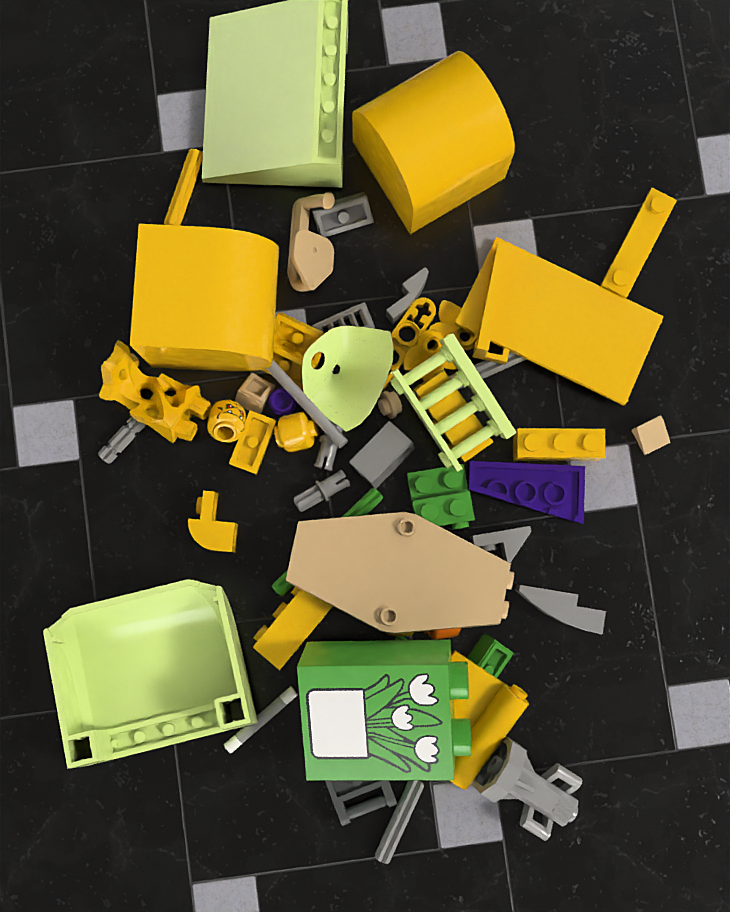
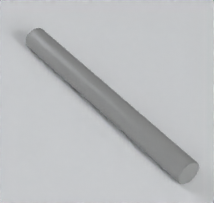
M272 360V366L267 368L271 375L339 448L343 447L348 442L344 435L282 368Z

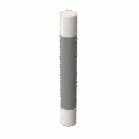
M290 686L257 715L258 723L244 726L224 744L228 752L232 753L298 696L294 688Z

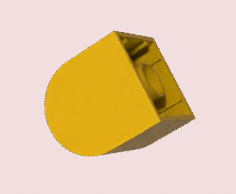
M456 51L354 110L352 114L353 143L410 234L505 179L515 151L513 132L500 98L478 64L462 51Z
M139 224L130 346L152 368L256 371L271 367L279 260L278 245L263 236L234 229Z

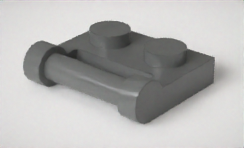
M325 780L342 826L351 823V819L386 805L392 807L398 804L389 780ZM382 787L384 794L351 807H345L343 801Z

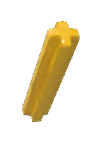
M190 149L188 151L164 220L165 225L181 226L202 166L203 152L200 150Z

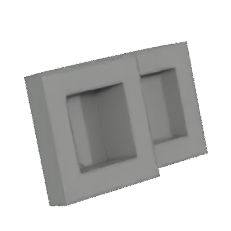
M426 267L402 284V292L405 296L386 310V317L392 325L405 315L412 303L420 296L429 273Z

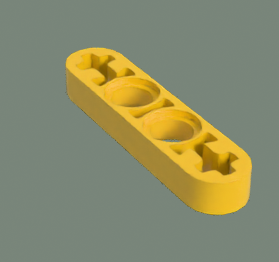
M416 299L391 333L393 350L399 355V361L391 365V372L395 369L399 370L403 364L406 351L416 345L418 336L427 330L433 321L436 307L430 299ZM427 306L430 316L423 315L419 320L418 325L423 326L421 329L414 322L407 320L409 317L413 321L418 315L417 307L423 308ZM404 327L412 328L415 332V338L410 342H405L399 337V332ZM391 373L388 375L382 391L386 389L390 380H392L393 376Z

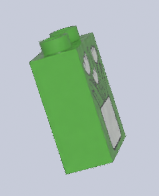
M451 640L324 641L306 643L297 665L306 780H454L456 756H471L470 718L454 717V699H469V677L467 661L452 662Z

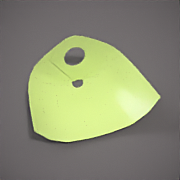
M339 326L330 329L307 349L303 356V392L330 421L346 432L360 425L371 413L383 390L393 363L394 346L391 332L359 326ZM322 352L325 362L320 369L315 370L311 365L312 357L315 353ZM335 365L340 366V372L338 374H333L332 372L334 371Z

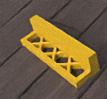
M498 242L494 252L493 268L489 277L488 293L484 301L483 318L478 331L480 333L476 337L472 357L506 365L510 349L504 347L502 355L488 352L509 249L508 244Z

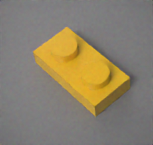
M250 410L245 421V431L237 441L229 464L257 475L277 420Z

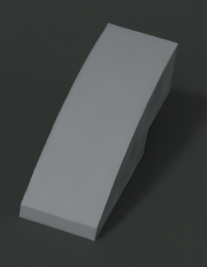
M516 585L515 590L527 602L544 614L577 629L603 634L606 611L578 607V594Z

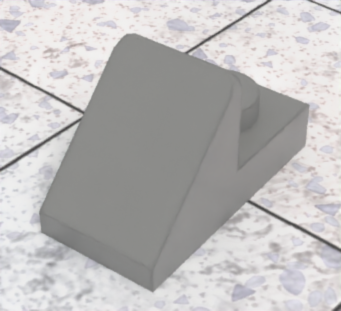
M527 526L470 536L472 544L486 551L497 550L496 544L500 543L503 560L511 563L530 535L531 527Z

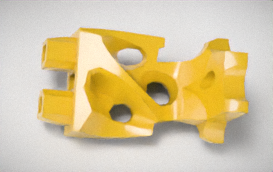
M118 340L115 343L111 356L101 365L103 386L99 397L109 401L116 400L131 410L129 413L136 421L150 426L172 443L175 442L177 437L191 441L198 428L196 423L190 421V418L194 415L204 420L208 417L211 409V403L201 397L199 386L184 385L163 373L158 378L146 376L138 368L139 359L136 355L130 353L129 347ZM149 389L153 396L150 399L142 398V390ZM169 390L174 391L176 394L171 397L166 395L165 392Z

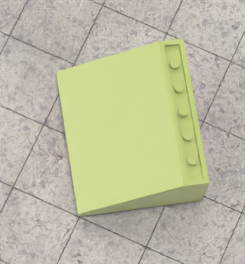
M287 0L210 17L202 160L203 183L342 188L346 54L348 53V0Z

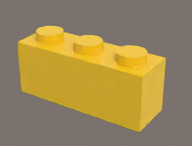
M440 370L415 387L413 392L419 401L449 381L450 378L444 370ZM457 389L426 410L435 425L467 403ZM473 413L443 433V435L449 442L447 444L448 447L452 449L484 427ZM488 438L461 456L460 460L466 462L493 443L492 439Z
M517 428L515 430L517 433L513 435V461H600L606 458L605 429Z
M297 587L291 592L295 596L288 605L283 602L273 613L272 616L276 620L268 628L264 624L253 637L257 641L253 648L279 670L333 607Z

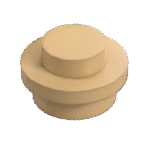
M394 391L381 392L380 399L378 400L380 412L384 416L387 415L389 419L396 418L397 414L402 412L401 401L397 393Z

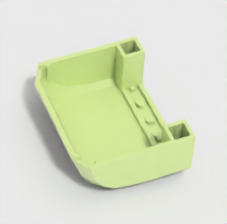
M187 579L70 608L51 627L43 630L67 769L102 763L258 723L236 623L227 596L221 586Z

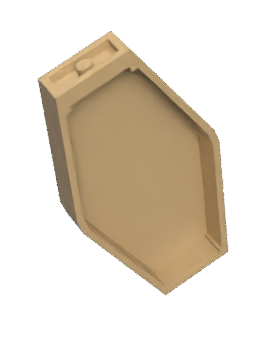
M398 512L298 521L286 581L380 632L400 634L500 624L501 619H506L509 601L504 600L506 589L511 590L514 572L510 571L511 563L416 514Z

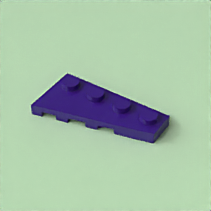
M484 461L469 462L468 491L584 524L585 466Z

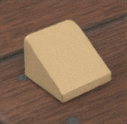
M251 372L237 391L235 402L248 411L251 410L260 414L276 386Z
M661 415L631 430L644 455L670 443Z

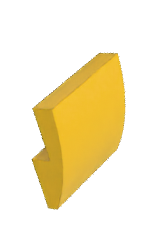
M280 312L275 319L273 360L303 390V356L307 349L325 333ZM317 352L312 357L311 365L315 370L322 359V352ZM267 369L262 370L268 374H271Z

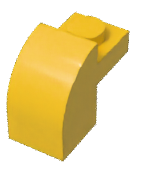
M203 490V496L198 497L196 514H200V520L188 519V527L193 539L206 549L235 553L238 524L215 521L218 493Z

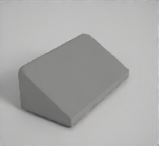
M364 192L337 199L333 207L328 210L323 207L311 209L318 233L323 237L374 223L368 198Z

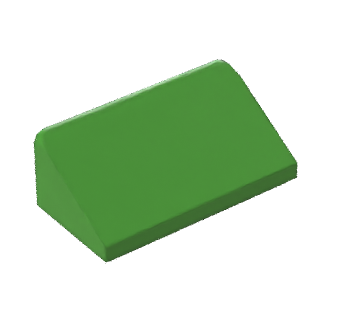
M484 633L467 658L497 678L514 653Z

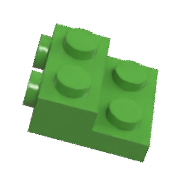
M460 464L463 469L458 472L453 470L452 467L448 469L442 467L407 473L413 514L439 527L451 525L452 530L469 527V521H474L475 518L464 464Z

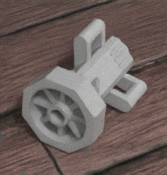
M506 736L474 779L473 786L480 794L494 803L500 799H519L523 801L524 807L520 826L546 841L551 835L553 821L561 826H565L576 818L578 814V800L570 794L582 785L583 780L558 763L540 776L534 772L526 754L527 750ZM559 778L566 783L558 787L551 782ZM534 809L543 814L541 824L532 819Z

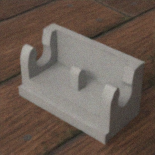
M389 421L349 463L376 489L406 459L415 447L413 442Z

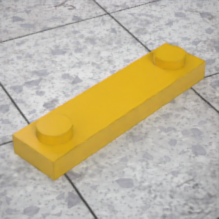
M654 188L650 189L600 285L601 287L627 298L677 201L676 199Z

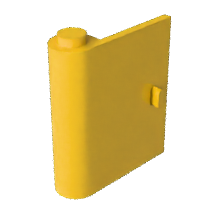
M454 650L451 654L452 662H468L469 699H454V717L470 718L471 756H456L454 780L450 781L459 788L467 790L527 708L529 702L526 700L527 693L514 684L512 687H509Z

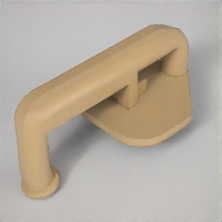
M330 192L299 198L293 205L287 274L291 286L296 291L304 292L316 289L333 271L334 248L331 241L326 237L308 231L310 209L323 207L328 210L333 207L335 198Z

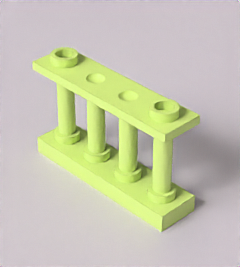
M450 333L439 340L442 347L439 348L440 351L403 376L398 369L390 372L393 376L390 382L399 396L404 393L442 451L438 456L447 469L452 467L453 470L458 472L463 469L457 461L458 458L493 435L496 437L500 435L501 438L508 439L517 432L455 335ZM447 361L449 363L452 361L458 369L455 373L456 376L418 401L409 385ZM461 386L464 388L468 386L474 394L471 397L472 401L434 425L425 410ZM484 410L490 419L486 422L487 426L450 449L441 435L476 411L482 412Z

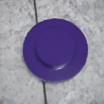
M283 387L275 389L269 396V407L276 415H289L297 407V402Z

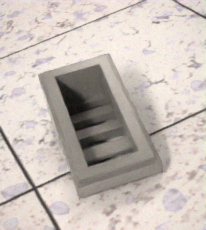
M365 302L312 325V327L324 332L323 329L326 327L329 330L334 328V324L337 323L339 326H346L344 320L347 319L350 320L352 326H359L355 316L360 315L364 324L363 327L375 329Z

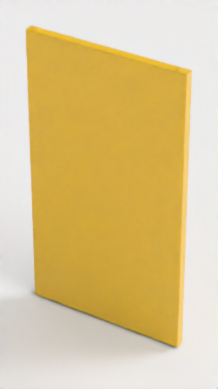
M496 237L492 242L493 245L459 316L455 319L454 325L479 336L480 332L478 331L483 318L484 301L488 293L489 277L495 258V248L498 242L508 244L509 249L490 342L502 348L506 347L510 349L509 351L624 406L628 402L630 393L664 316Z

